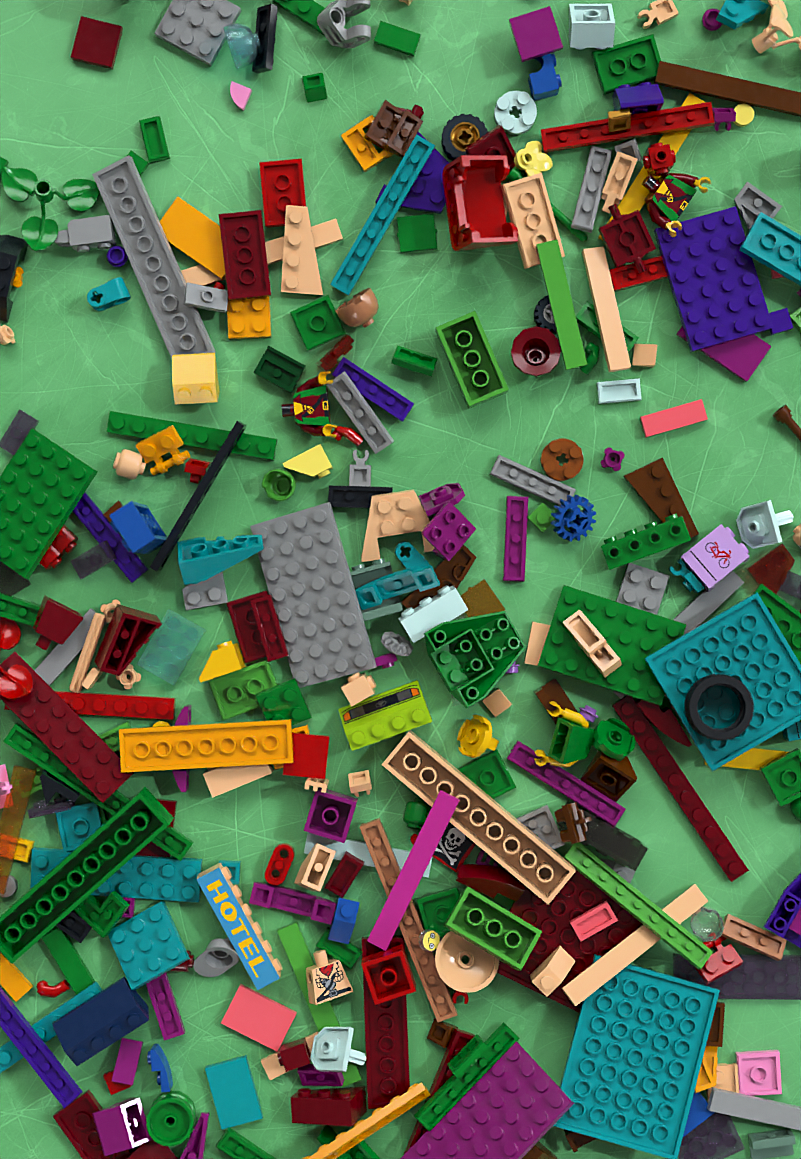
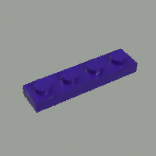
M345 357L342 358L332 373V376L336 378L345 371L362 396L401 422L405 420L414 406L413 402Z

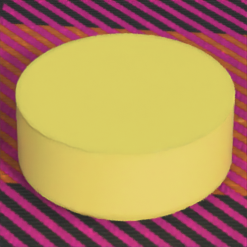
M745 103L735 107L736 121L734 124L740 127L749 125L754 118L753 108Z

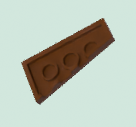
M463 544L450 561L443 559L434 568L440 586L421 592L419 589L411 591L401 603L407 609L410 607L414 609L420 605L419 602L428 596L431 598L438 594L437 591L446 585L449 587L453 585L457 589L475 561L476 556Z

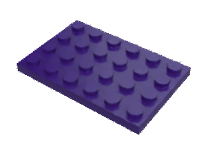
M736 206L681 221V231L678 228L672 229L676 232L675 237L669 235V229L664 230L660 227L654 230L690 352L773 328L753 259L739 250L746 237Z

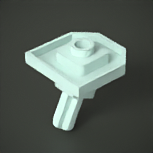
M769 500L741 508L736 522L741 540L752 549L782 542L778 526L791 523L794 516L789 510L775 514L772 502Z
M324 1027L314 1037L310 1059L316 1070L320 1072H346L348 1062L360 1066L364 1065L366 1061L365 1053L351 1049L354 1028Z

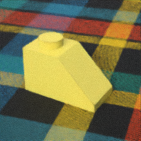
M321 444L282 463L286 469L313 478L318 476L319 479L331 474L329 470L333 469Z

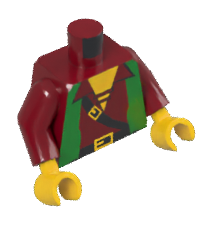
M670 173L656 180L653 176L648 175L642 185L650 191L644 201L647 204L651 221L664 230L669 229V235L675 237L676 232L672 229L678 228L680 231L682 230V225L677 220L696 193V186L699 187L700 192L706 193L708 189L701 185L703 183L711 184L710 179L702 177L698 180V177L688 174Z
M330 371L320 372L318 376L309 379L297 388L296 393L293 394V404L281 405L283 417L295 416L296 425L302 431L314 437L327 436L336 438V435L331 434L332 428H337V426L332 425L330 421L328 388L324 385L333 383V380H326V375L330 374Z

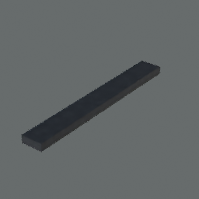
M236 421L152 562L150 568L158 571L163 568L246 429V424Z

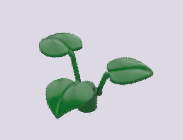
M2 168V185L10 199L16 202H24L28 199L29 195L34 196L36 194V198L41 204V218L36 216L28 218L22 224L21 229L25 242L34 251L47 249L57 239L59 230L56 221L45 219V203L51 202L54 194L62 200H67L68 206L78 212L91 209L100 194L96 182L91 180L73 179L63 185L64 195H62L56 188H52L49 181H38L35 173L28 169Z

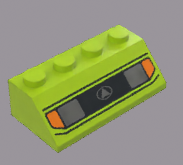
M418 680L366 698L354 706L347 705L338 709L352 751L432 722Z

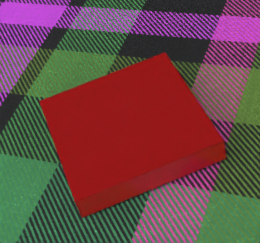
M292 732L294 762L284 763L283 775L325 779L330 736Z

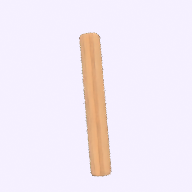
M95 613L69 686L72 692L80 693L83 687L81 683L86 678L106 620L105 615L101 613Z

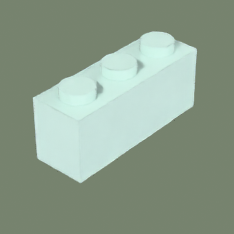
M453 585L442 587L437 591L438 594L432 598L428 596L419 602L420 605L414 609L410 607L401 613V617L398 619L413 643L423 638L425 632L440 623L451 621L468 611L467 606Z

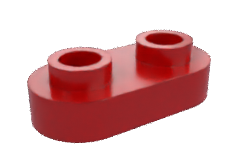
M281 843L273 851L265 870V879L271 885H279L286 878L295 856L294 849L290 844ZM286 850L288 856L282 857L280 852ZM278 870L280 875L274 876L272 871Z

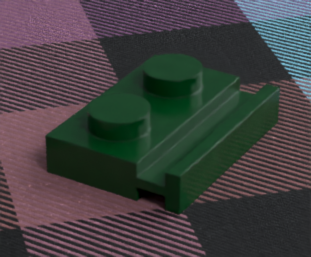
M268 345L254 374L292 394L306 365Z

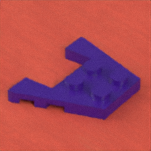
M417 132V135L424 138L419 132ZM435 148L400 208L405 207L419 211L442 213L446 205L442 174L444 167L449 162ZM385 184L383 185V187H382V189H381V191H380V193H379V195H378V197H377V199H376V201H375L376 204H377L378 200L380 199V197H381L382 193L384 192V190H385V188H386L387 185H385Z

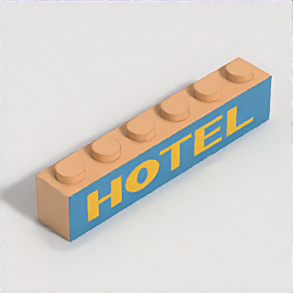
M218 863L199 873L196 880L256 989L259 990L280 979L282 966L277 958H273L271 954L272 948L268 940L264 941L262 938V929L257 921L254 922L251 918L252 911L247 903L244 904L240 898L242 893L239 887L232 884L230 870L227 866L223 867L221 863Z

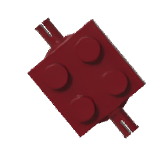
M617 204L609 206L608 209L613 220L598 230L615 267L618 268L626 263H634L638 274L646 271L647 269L643 264L642 258L644 255L654 251L656 247L639 210L621 215Z

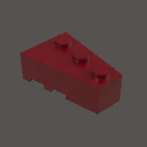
M117 604L94 661L98 669L102 672L120 676L137 656L136 653L142 645H146L150 640L149 637L156 628H160L162 623L159 618L154 614Z
M365 1086L313 1090L302 1088L291 1097L292 1123L353 1126L367 1112Z

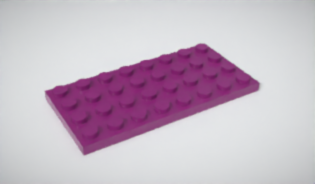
M516 1041L430 1132L427 1130L401 1159H522L567 1112L574 1102Z

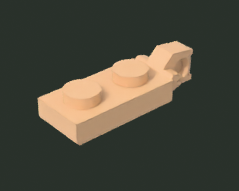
M617 151L602 190L601 199L605 200L602 208L603 212L610 214L608 207L613 206V204L619 205L638 160L637 158Z

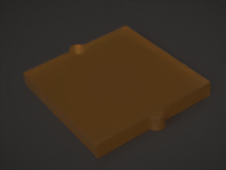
M485 579L472 588L468 587V591L461 595L468 608V611L465 612L468 617L505 610Z

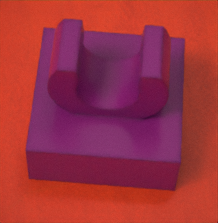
M732 107L712 108L714 129L718 131L720 123L725 122V129L730 131L731 122L736 121L735 110Z

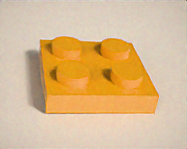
M270 297L232 301L228 299L229 339L271 337Z

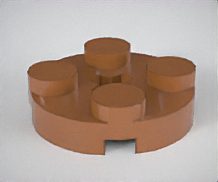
M565 438L551 441L543 449L540 459L541 466L547 476L556 481H566L575 477L582 469L584 461L582 449L574 441ZM564 454L568 462L560 466L556 457Z

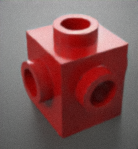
M655 143L648 148L643 156L644 168L648 170V175L651 176L668 174L674 165L673 163L676 162L675 152L670 149L669 144Z

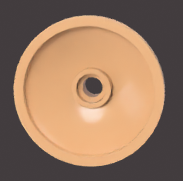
M452 931L448 932L440 940L435 953V966L440 978L447 986L459 992H476L485 988L494 979L499 967V960ZM464 955L469 958L467 964H464L461 960Z

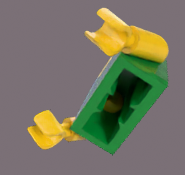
M551 701L549 703L556 706V710H547V712L554 717L561 715L562 718H558L548 756H546L543 750H536V756L542 758H535L534 760L538 766L550 763L552 766L567 768L578 760L588 757L591 746H594L593 734L595 731L589 727L588 721L580 713L567 708L563 710L555 701Z

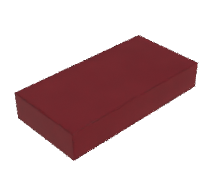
M346 851L326 883L325 888L343 898L364 865V861Z

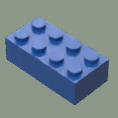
M131 501L109 515L112 520L110 522L111 527L116 533L120 532L124 538L122 543L128 552L150 554L161 547L167 539V536L147 505Z

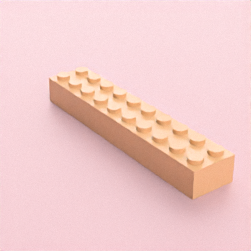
M411 730L381 764L431 807L440 790L460 799L449 822L545 903L549 904L576 872L573 865Z

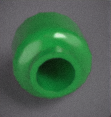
M415 798L414 801L406 803L403 821L407 824L408 828L421 830L432 807L422 798Z

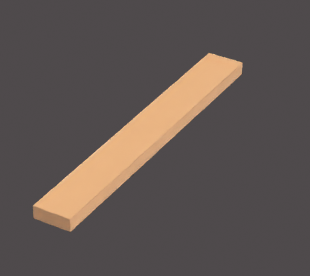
M337 219L311 227L315 249L343 240ZM284 236L265 242L268 265L283 261ZM202 265L181 271L186 283L209 286L226 280V276L221 280Z
M693 884L662 910L677 923L681 924L705 905L708 900L697 885ZM641 925L562 987V990L573 1005L577 1006L657 943L660 938L645 925Z

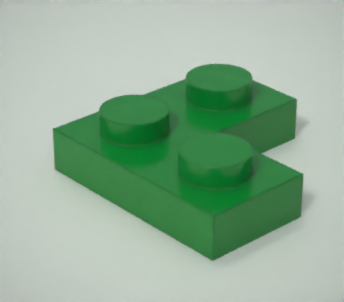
M114 891L110 893L103 904L94 896L89 895L74 911L104 938L110 933L130 904Z

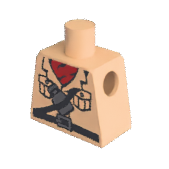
M325 950L314 952L316 965L306 968L309 1003L318 1005L353 992L341 962L337 959L328 960Z

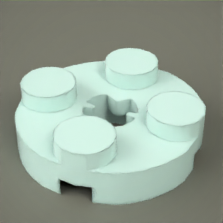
M525 91L505 93L497 100L494 110V119L497 126L501 125L505 132L514 136L528 132L537 116L536 104ZM513 108H516L517 110L521 111V114H519L518 118H515L514 115H510L509 112L512 111Z

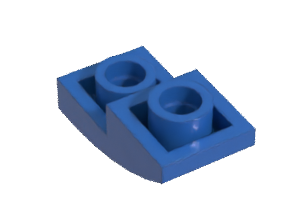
M154 1044L151 1050L148 1051L147 1061L148 1064H151L152 1071H160L157 1073V1083L161 1085V1092H170L173 1086V1079L169 1062L159 1044Z

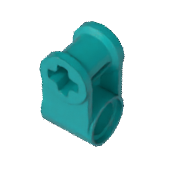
M122 277L114 278L101 286L93 288L87 294L89 304L96 311H104L131 299ZM97 296H100V297H101V298H100V301H101L100 303H97V302H96V301H97V299H96Z
M404 541L397 544L395 554L406 569L431 566L409 542ZM402 546L405 548L410 547L408 550L409 556H400L402 552L400 548Z

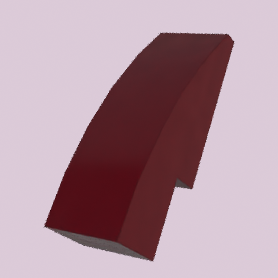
M640 699L635 701L643 715L659 731L687 747L692 746L670 708L666 707L661 710L658 705Z
M460 864L458 867L457 882L493 899L499 893L517 902L525 891V885L506 869L478 864Z

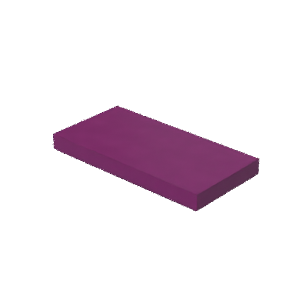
M681 326L676 335L687 342L683 326ZM750 335L701 349L700 351L747 382L771 346L756 335Z

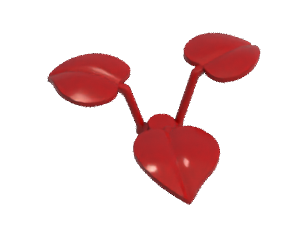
M0 617V649L10 650L20 641L21 631L14 620ZM15 664L6 672L0 666V672L4 675L0 678V695L7 699H17L31 693L33 678L27 668Z

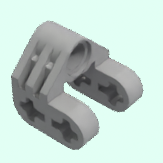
M335 0L318 15V26L331 45L341 48H354L371 40V27L368 25H356L349 29H344L345 17L355 16L369 9L370 0Z

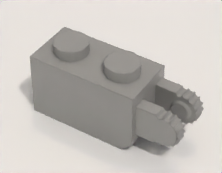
M110 215L71 220L67 225L68 230L58 232L57 239L55 240L58 246H71L79 253L89 252L90 248L97 247L100 250L110 249L111 245H116L114 224Z

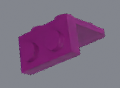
M447 502L423 529L422 535L434 547L432 551L438 557L450 561L476 528L452 503Z

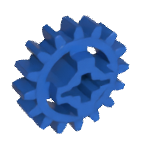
M576 494L574 497L567 495V501L560 499L561 505L554 506L557 511L556 513H551V516L555 518V520L551 521V524L555 526L553 531L559 534V537L566 538L571 542L573 538L580 541V535L587 537L586 531L593 530L590 525L591 523H596V520L592 519L596 512L591 510L594 505L589 503L588 499ZM577 505H580L583 508V510H580V508H578Z

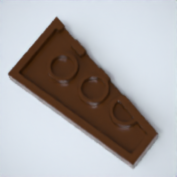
M663 457L623 476L649 506L650 510L655 513L661 523L666 522L665 517L677 513L678 517L683 516L690 538L699 534Z

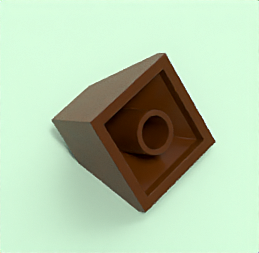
M597 751L580 780L617 802L636 782L637 776L627 756L623 760L617 761L605 755L602 751Z

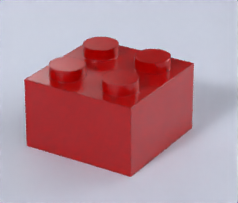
M403 944L389 948L386 951L383 950L362 957L361 965L375 1005L416 992V983Z

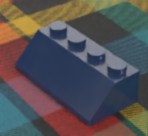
M123 977L54 1021L52 1025L64 1052L76 1066H79L149 1021V1007L136 990H131L127 979Z

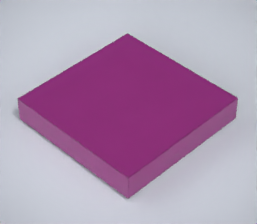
M550 6L509 19L521 62L563 49Z

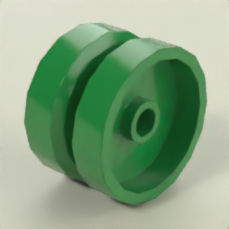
M170 1090V1092L161 1093L152 1103L147 1115L146 1127L151 1138L162 1146H175L184 1142L189 1137L195 1122L196 1109L193 1101L188 1095L180 1091Z

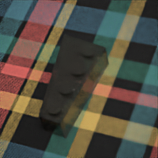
M578 806V810H583L585 818H592V821L586 822L588 831H585L586 840L580 843L586 846L590 844L596 848L598 853L606 857L609 855L619 865L627 866L636 871L648 850L645 844ZM556 820L557 825L560 826V831L567 829L566 821L558 822Z

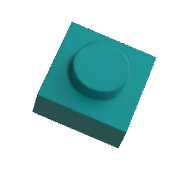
M219 860L223 867L227 866L230 870L232 884H239L241 861Z

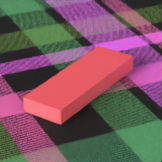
M702 399L640 417L645 438L708 420Z

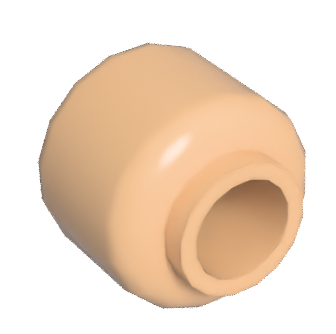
M124 449L121 453L117 452L113 469H116L115 472L118 476L134 480L138 474H143L146 463L142 462L143 458L140 453Z

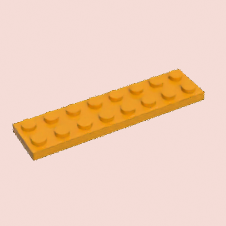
M291 719L119 729L121 773L294 762Z

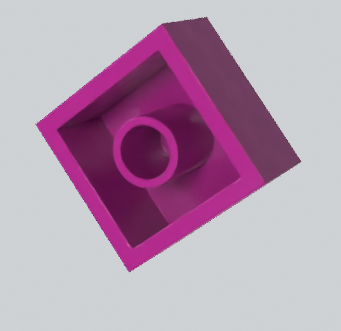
M319 787L315 791L304 831L345 843L358 798L328 789L326 793L321 792L322 788Z

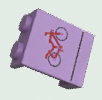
M722 524L681 556V560L685 562L686 567L701 582L707 592L711 591L716 583L741 563H745L749 559V550L743 543L738 544L734 539L735 534L729 527L724 528Z

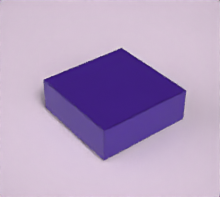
M788 308L769 313L773 328L770 330L771 335L793 329Z

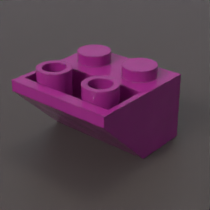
M129 1098L92 1113L104 1156L128 1150L152 1140L146 1127L147 1121L140 1098Z

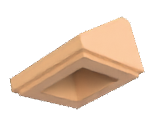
M634 344L632 365L653 368L656 362L657 345Z
M499 688L482 700L495 717L512 705Z

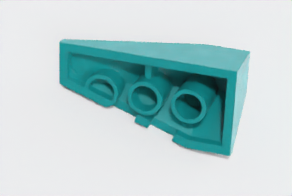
M262 535L236 536L233 540H226L224 536H219L216 540L206 541L205 537L179 541L178 564L184 585L198 584L201 581H205L263 550Z

